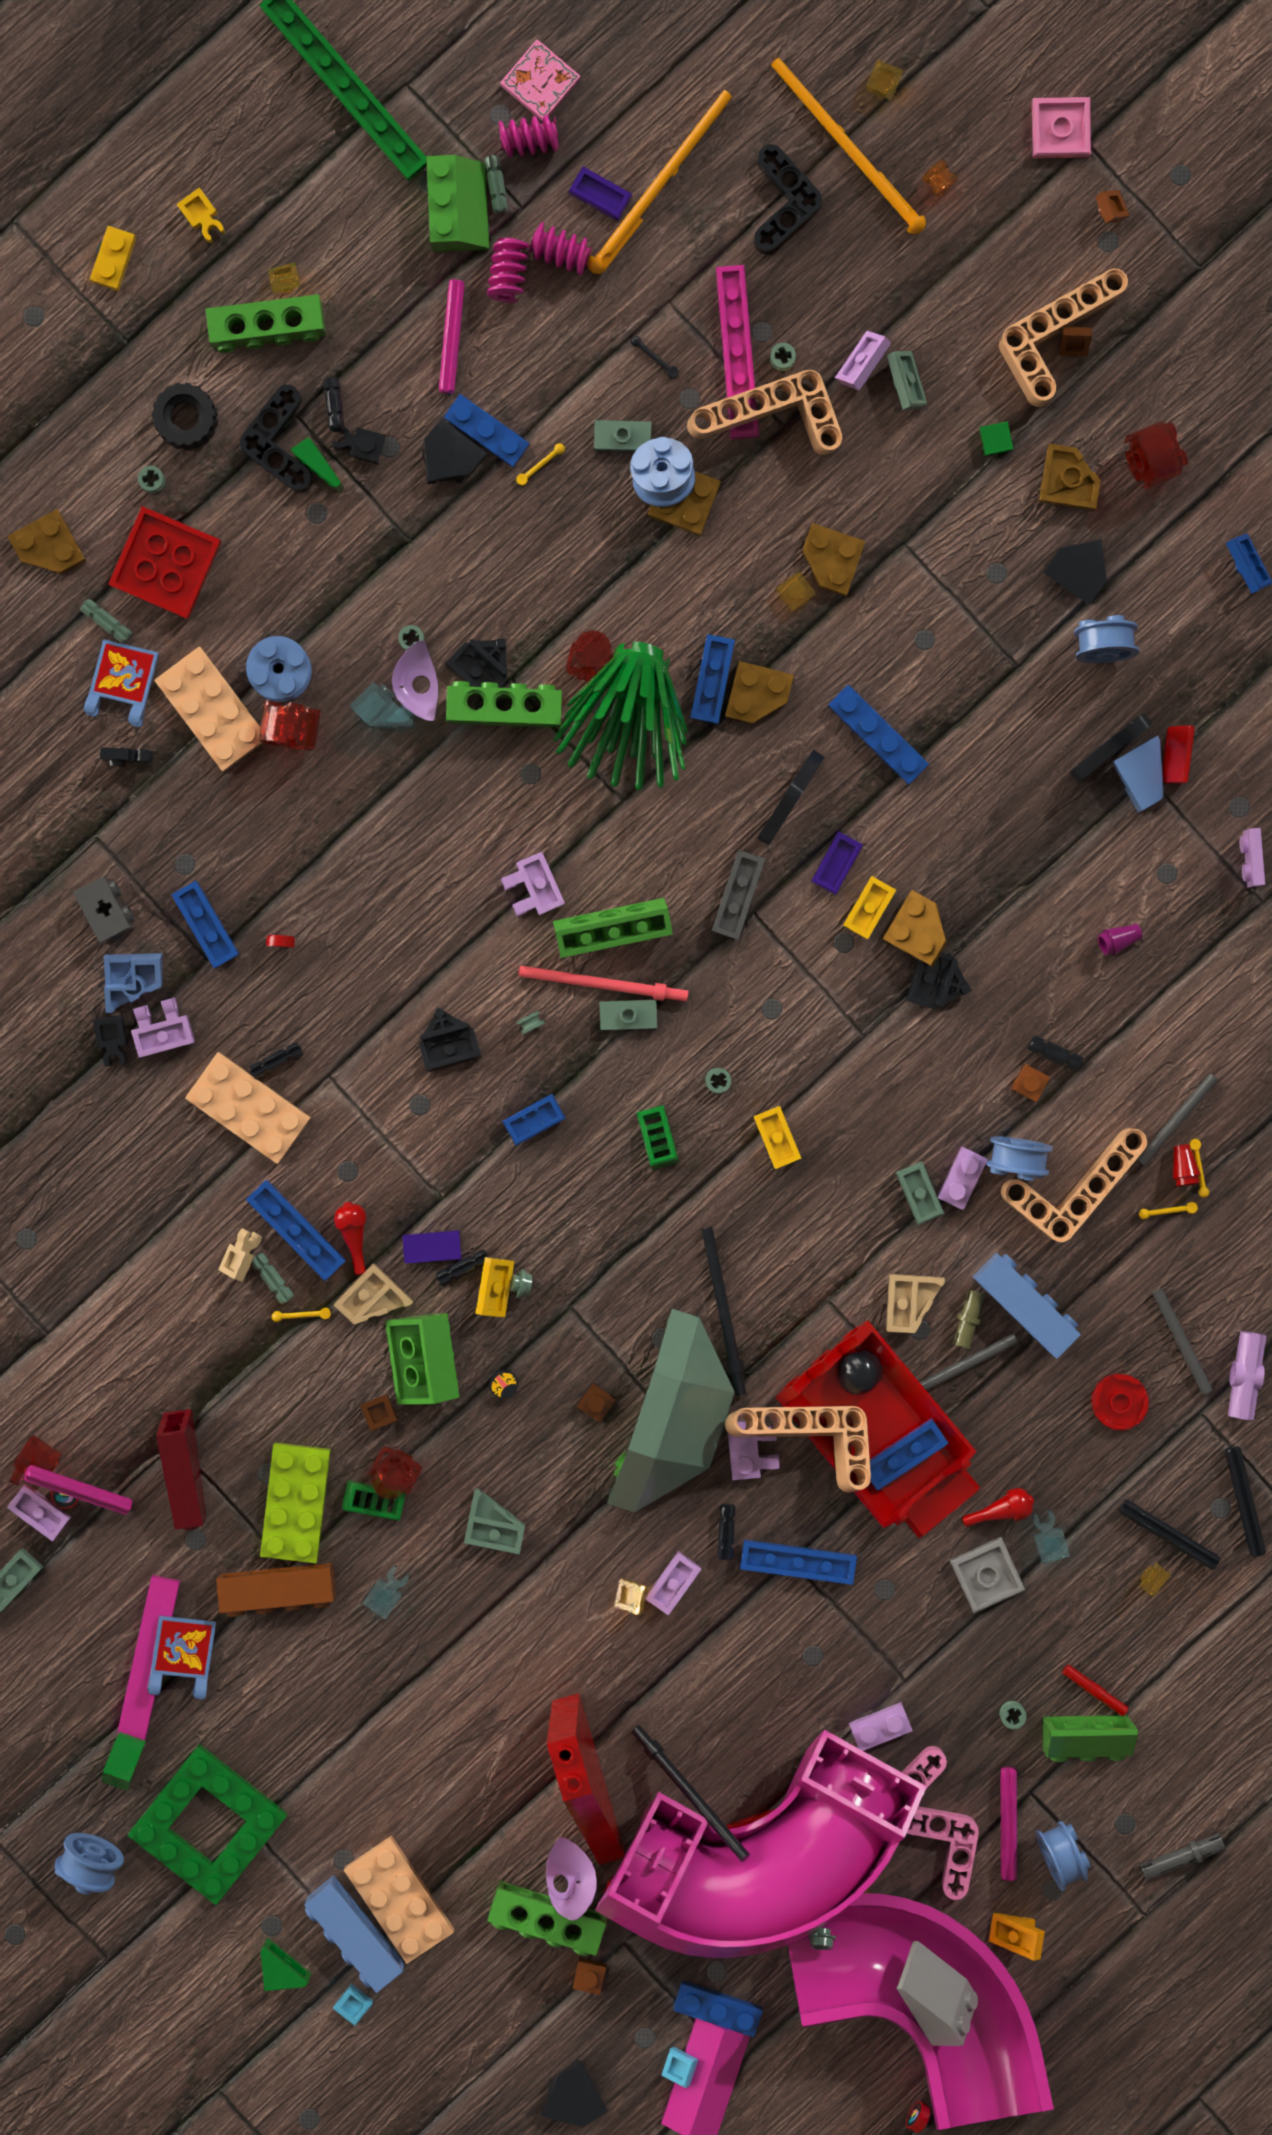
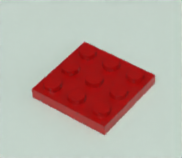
M141 506L108 585L189 620L222 541Z

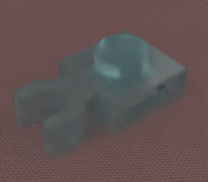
M1050 1509L1046 1510L1048 1520L1045 1523H1040L1038 1516L1032 1514L1034 1525L1041 1531V1533L1034 1534L1033 1536L1042 1564L1070 1556L1062 1528L1053 1529L1055 1516Z
M393 1565L390 1568L387 1582L381 1578L378 1579L362 1603L385 1620L403 1595L396 1589L405 1586L410 1577L407 1573L402 1580L395 1579L394 1572L398 1567L397 1565Z

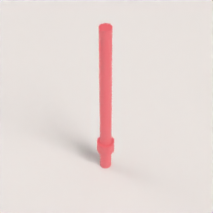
M521 965L519 969V977L651 996L653 1000L659 1001L671 999L687 1002L689 992L688 990L666 987L667 984L655 983L654 986Z

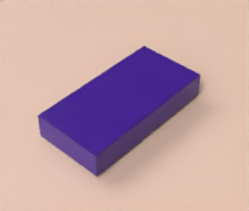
M583 166L569 189L570 195L616 221L620 220L632 198L630 192Z
M838 831L811 882L836 895L863 844Z
M460 1230L402 1235L405 1264L462 1259Z

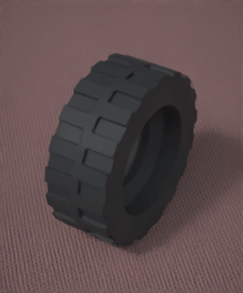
M185 382V384L175 383L171 387H166L162 393H159L156 402L154 401L152 418L154 419L153 424L166 443L173 445L177 449L191 450L192 448H200L202 444L210 441L209 438L216 432L215 427L218 425V414L213 401L205 391L197 385L193 386L191 383ZM180 403H190L199 412L198 423L190 430H180L172 423V411Z

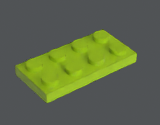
M276 1442L273 1444L260 1557L309 1563L318 1562L331 1449Z

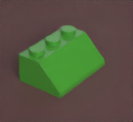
M458 155L426 156L432 251L489 250L486 164Z
M425 1314L385 1320L397 1405L436 1404L459 1398L448 1314Z
M1121 1715L1042 1717L1043 1751L1047 1758H1051L1052 1761L1064 1762L1068 1761V1757H1079L1082 1761H1095L1096 1757H1108L1109 1760L1121 1761L1125 1759V1756H1133L1138 1729L1127 1715L1123 1717Z

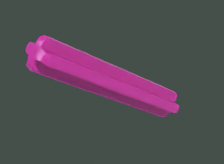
M456 279L449 281L439 381V391L445 394L454 393L465 286L463 281Z
M30 1465L25 1472L24 1480L26 1482L123 1515L128 1514L131 1510L132 1500L130 1498L34 1465Z
M1002 1767L1000 1769L1001 1877L1006 1881H1014L1017 1879V1771L1014 1767Z

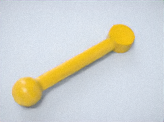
M561 443L556 444L554 450L527 473L519 474L516 478L517 483L520 486L526 485L529 477L557 454H563L565 446Z
M1193 1139L1189 1144L1194 1152V1157L1201 1174L1199 1177L1200 1189L1198 1194L1200 1197L1206 1198L1209 1196V1189L1205 1186L1199 1153L1201 1142Z
M1188 1202L1186 1206L1157 1210L1143 1208L1139 1211V1217L1146 1220L1149 1216L1184 1211L1195 1213L1198 1206L1194 1202Z
M325 1307L321 1311L283 1314L275 1311L272 1314V1320L280 1322L282 1319L320 1316L323 1319H328L331 1316V1310Z

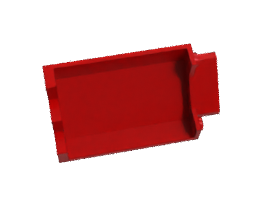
M867 1320L842 1337L843 1340L833 1349H828L813 1361L810 1368L789 1381L775 1398L783 1407H859L864 1411L867 1418L870 1459L932 1418L947 1439L948 1444L878 1491L871 1481L866 1488L854 1491L856 1496L883 1528L893 1523L897 1526L905 1521L917 1537L920 1538L979 1490L980 1486L966 1470L972 1464L969 1460L977 1451ZM866 1350L878 1357L883 1367L882 1379L871 1392L861 1395L850 1394V1392H846L841 1388L838 1382L837 1366L849 1353ZM847 1414L846 1423L852 1428L853 1419ZM793 1415V1420L800 1427V1421L798 1417ZM820 1415L819 1423L822 1427L826 1428V1419ZM808 1436L836 1470L833 1436ZM849 1443L848 1452L854 1456L855 1447ZM851 1471L850 1481L856 1485L857 1476Z

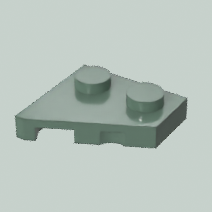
M475 1488L464 1543L520 1554L525 1524L482 1490Z

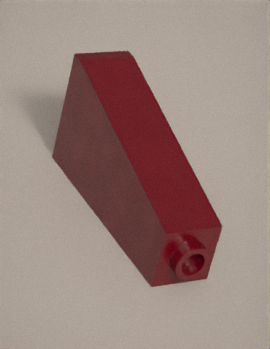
M192 1409L164 1412L156 1438L174 1528L194 1530L199 1526H203L206 1508Z

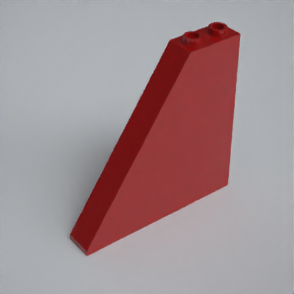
M580 1693L553 1700L547 1747L563 1802L599 1865L622 1859L626 1855Z

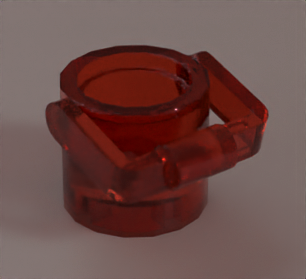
M590 630L582 633L576 642H572L566 663V672L569 675L577 676V679L589 682L597 674L596 671L601 670L614 656L609 639L599 631ZM574 653L577 663L582 667L580 669L571 667Z
M33 1435L13 1463L15 1468L9 1482L19 1486L30 1465L53 1472L63 1454Z
M384 1447L380 1450L368 1474L372 1475V1486L375 1492L381 1497L393 1499L401 1496L403 1493L409 1495L422 1470L421 1465L411 1460L412 1456L399 1449L395 1451L389 1447ZM384 1453H387L388 1455H390V1456L384 1458L383 1461L379 1464V1462H380L382 1456L384 1455Z

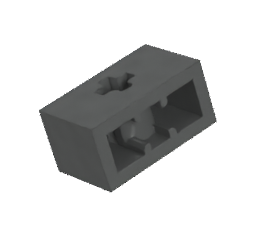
M103 876L73 892L99 943L106 944L135 929L132 923L135 917L129 906H123L119 899L122 893L115 880L110 881L109 878ZM103 903L112 905V908L109 909L110 915L101 912L105 908Z

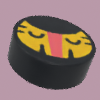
M498 1370L490 1379V1390L498 1398H509L515 1394L518 1388V1379L510 1370Z

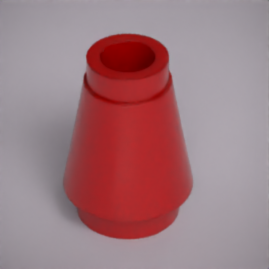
M1190 1144L1174 1146L1173 1180H1176L1177 1187L1199 1184L1201 1174Z

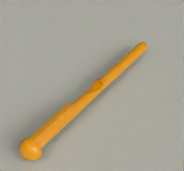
M777 58L771 64V67L908 223L907 232L913 235L921 233L926 226L924 215L919 217L886 177L875 169L849 139L844 129L830 117L780 58Z
M724 90L599 253L595 257L589 255L587 267L592 273L602 274L607 270L606 268L643 222V219L640 218L656 198L669 178L675 176L679 166L730 102L732 96L729 92Z

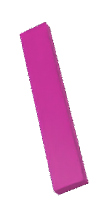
M744 265L716 267L727 398L755 388ZM749 399L748 404L750 408L757 411L756 399ZM728 408L729 420H733L735 418L734 412ZM758 419L730 429L731 440L759 437Z
M157 1575L151 1576L117 1735L119 1732L146 1741L156 1695L149 1694L147 1686L159 1615L173 1617L180 1580Z

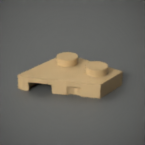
M373 1263L339 1297L334 1306L355 1325L368 1320V1318L381 1316L388 1313V1311L409 1306L413 1303V1300Z
M889 1274L886 1331L916 1333L925 1313L928 1312L939 1289L944 1285L945 1278Z

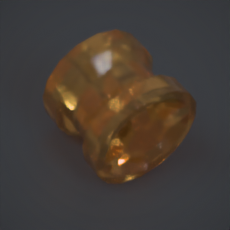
M945 160L937 162L922 177L924 183L930 184L933 188L932 193L935 197L942 195L958 180L957 175L950 173L947 169L948 164Z

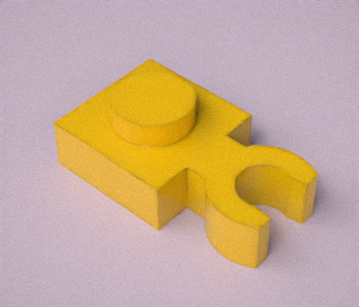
M200 187L177 203L178 208L194 230L202 226L203 236L210 244L213 243L209 235L211 229L217 228L222 235L225 234L223 225L218 220L212 219L218 213Z

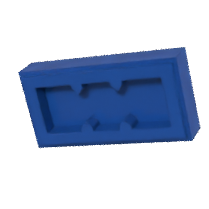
M1247 533L1233 538L1226 543L1235 561L1236 569L1243 576L1251 593H1255L1272 584V580Z
M550 1094L502 1122L515 1146L566 1118L553 1094Z

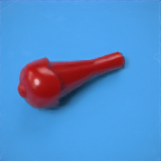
M346 1202L335 1211L334 1222L336 1228L341 1231L351 1253L354 1273L360 1275L366 1271L362 1249L364 1224L367 1217L362 1206Z
M1014 1488L1006 1491L1005 1496L983 1510L963 1516L962 1520L966 1527L990 1520L1015 1519L1017 1522L1028 1518L1032 1514L1034 1498L1023 1488Z

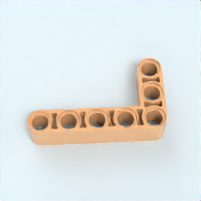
M1111 269L1009 326L1004 331L999 341L1000 352L1031 405L1035 407L1046 406L1056 392V383L1035 346L1062 332L1063 326L1071 327L1118 300L1128 285L1127 275L1122 270ZM1106 281H1115L1119 286V290H1110L1107 287ZM1088 294L1092 296L1094 304H1085L1082 301L1081 295ZM1064 308L1069 312L1070 317L1062 319L1057 315L1056 310ZM1032 323H1041L1045 328V332H1035L1032 329ZM1015 336L1018 338L1020 346H1010L1007 343V337ZM1021 362H1031L1034 366V371H1024L1021 367ZM1044 386L1048 391V396L1041 397L1037 395L1035 387Z
M805 370L698 408L687 423L689 434L694 438L703 439L797 405L811 445L816 453L823 456L829 455L842 442V433L820 374L814 370ZM802 380H809L812 383V392L805 391L802 388ZM781 389L785 391L787 401L778 400L775 396V390ZM752 398L757 399L761 404V410L751 409L748 400ZM811 407L820 408L823 412V419L815 418L811 413ZM730 408L734 412L735 418L733 420L724 418L722 409ZM702 417L706 419L708 428L704 430L698 428L695 424V418ZM821 434L831 436L833 445H824L821 441Z
M1123 1129L1057 1208L1025 1182L1018 1179L1007 1180L1002 1185V1198L1052 1240L1057 1242L1068 1241L1147 1146L1146 1135L1138 1129ZM1134 1133L1138 1138V1144L1135 1148L1129 1149L1125 1143L1126 1138L1129 1134ZM1116 1155L1120 1160V1166L1118 1169L1111 1171L1107 1166V1161L1111 1156ZM1098 1177L1102 1182V1187L1098 1192L1093 1193L1089 1188V1182L1091 1179ZM1018 1184L1022 1188V1195L1020 1198L1012 1200L1008 1194L1011 1186ZM1076 1199H1081L1084 1204V1208L1079 1214H1073L1071 1211V1204ZM1035 1203H1041L1044 1207V1212L1039 1218H1033L1030 1212L1032 1205ZM1058 1221H1063L1066 1226L1065 1232L1061 1236H1055L1052 1231L1053 1225Z
M859 1407L743 1408L732 1412L725 1420L727 1432L731 1436L738 1438L833 1436L836 1481L839 1488L844 1492L850 1493L864 1489L870 1483L871 1472L867 1418L864 1411ZM847 1414L853 1419L852 1428L846 1423ZM793 1415L798 1417L800 1421L799 1429L792 1424ZM820 1415L826 1419V1428L822 1427L819 1423ZM738 1416L744 1418L746 1422L745 1430L739 1427L737 1423ZM766 1416H769L773 1421L772 1429H769L765 1424ZM849 1443L855 1447L854 1456L848 1452ZM851 1471L857 1476L856 1485L850 1481Z

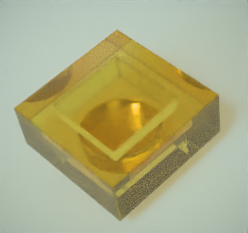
M877 60L866 90L892 100L903 70Z
M295 262L268 269L273 293L289 292L295 287L301 286Z
M800 571L776 587V591L792 612L816 595Z
M1156 1562L1153 1567L1149 1566L1141 1576L1142 1582L1140 1586L1154 1597L1171 1574Z
M620 1578L614 1606L633 1614H642L648 1586L629 1579Z

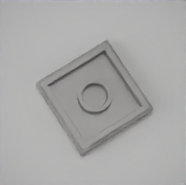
M1001 1537L949 1560L973 1613L1025 1590Z

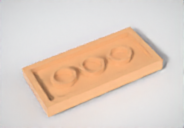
M200 646L154 680L223 772L227 771L269 739Z
M217 1052L185 1097L189 1102L276 1164L280 1163L311 1119L309 1115L260 1080L255 1079L250 1073L220 1052Z
M392 1835L345 1866L344 1872L406 1964L454 1933V1927Z

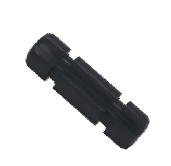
M336 377L326 378L324 380L328 426L331 432H341L345 426L339 379Z
M1037 1035L1032 1037L1028 1045L1029 1051L1036 1054L1040 1052L1042 1057L1062 1066L1067 1064L1066 1068L1073 1071H1078L1083 1062L1081 1055L1074 1052L1070 1054V1050L1050 1041L1045 1043V1039Z
M293 1043L287 1046L286 1050L281 1049L262 1059L263 1062L260 1063L258 1061L250 1065L249 1070L255 1079H259L265 1076L266 1072L271 1073L290 1063L291 1059L296 1060L302 1057V1048L298 1043Z
M480 1250L474 1253L473 1257L468 1256L450 1265L449 1269L444 1268L438 1271L436 1277L440 1285L445 1286L451 1283L452 1279L455 1278L457 1280L475 1271L476 1267H483L485 1257L489 1258L486 1251Z
M730 1503L720 1505V1517L722 1519H719L718 1543L720 1546H718L717 1556L721 1560H731L733 1558V1547H731V1544H734L735 1520L733 1518L735 1517L736 1508L734 1504Z

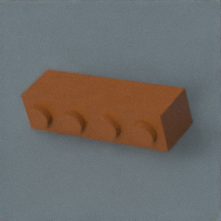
M333 1562L223 1573L216 1579L219 1612L228 1613L230 1617L244 1615L247 1610H256L257 1614L269 1613L273 1611V1608L284 1607L285 1611L301 1609V1605L312 1604L313 1608H322L329 1606L330 1602H333L336 1598Z

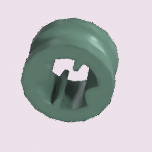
M788 343L776 344L770 355L772 367L775 370L784 372L793 367L796 359V352ZM779 351H784L785 355H790L791 359L787 358V362L782 364L780 359L775 358V355L778 356Z
M146 466L138 474L139 485L150 494L159 493L165 487V476L155 466ZM150 473H154L156 477H159V481H155L152 487H150L148 482L145 483V479L150 477Z
M408 625L400 630L398 640L405 651L411 647L407 645V640L404 641L405 635L410 636L411 632H416L415 636L419 637V641H425L423 632L419 627Z
M539 1011L516 1022L522 1026V1034H526L545 1024L544 1020L539 1019Z
M714 1068L707 1073L705 1084L710 1091L723 1093L731 1085V1076L725 1069ZM720 1073H723L725 1075L723 1080H726L725 1085H718L714 1088L711 1085L714 1082L711 1081L712 1075L718 1076Z
M1007 1701L1001 1706L999 1715L1006 1727L1018 1729L1024 1725L1026 1712L1019 1702ZM1013 1708L1015 1712L1017 1709L1020 1710L1017 1713L1018 1719L1016 1721H1013L1011 1718L1009 1721L1006 1719L1009 1716V1709Z

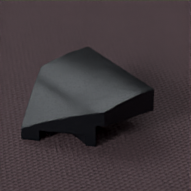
M441 419L423 441L422 456H424L427 484H436L437 481H456L457 483H462L464 477H469L481 464L487 453L445 420Z
M1102 539L1072 545L1068 544L1065 547H1061L1043 572L1090 605L1107 581Z
M506 638L482 641L469 639V642H465L451 656L445 666L462 681L470 682V687H481V683L492 682L498 683V688H502L507 682Z
M942 952L934 967L920 960L917 961L905 1001L936 1009L971 992L972 989L957 965V960L953 959L950 954Z
M437 1007L433 1014V1019L424 1034L420 1036L419 1046L427 1073L482 1058L474 1028Z
M577 2059L556 2074L554 2079H549L550 2087L541 2116L584 2127L608 2111L581 2061Z

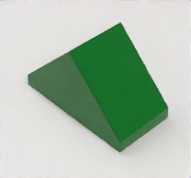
M119 1732L104 1767L101 1782L128 1791L146 1741Z
M267 1938L260 1951L264 1991L305 1987L309 1982L311 1972Z

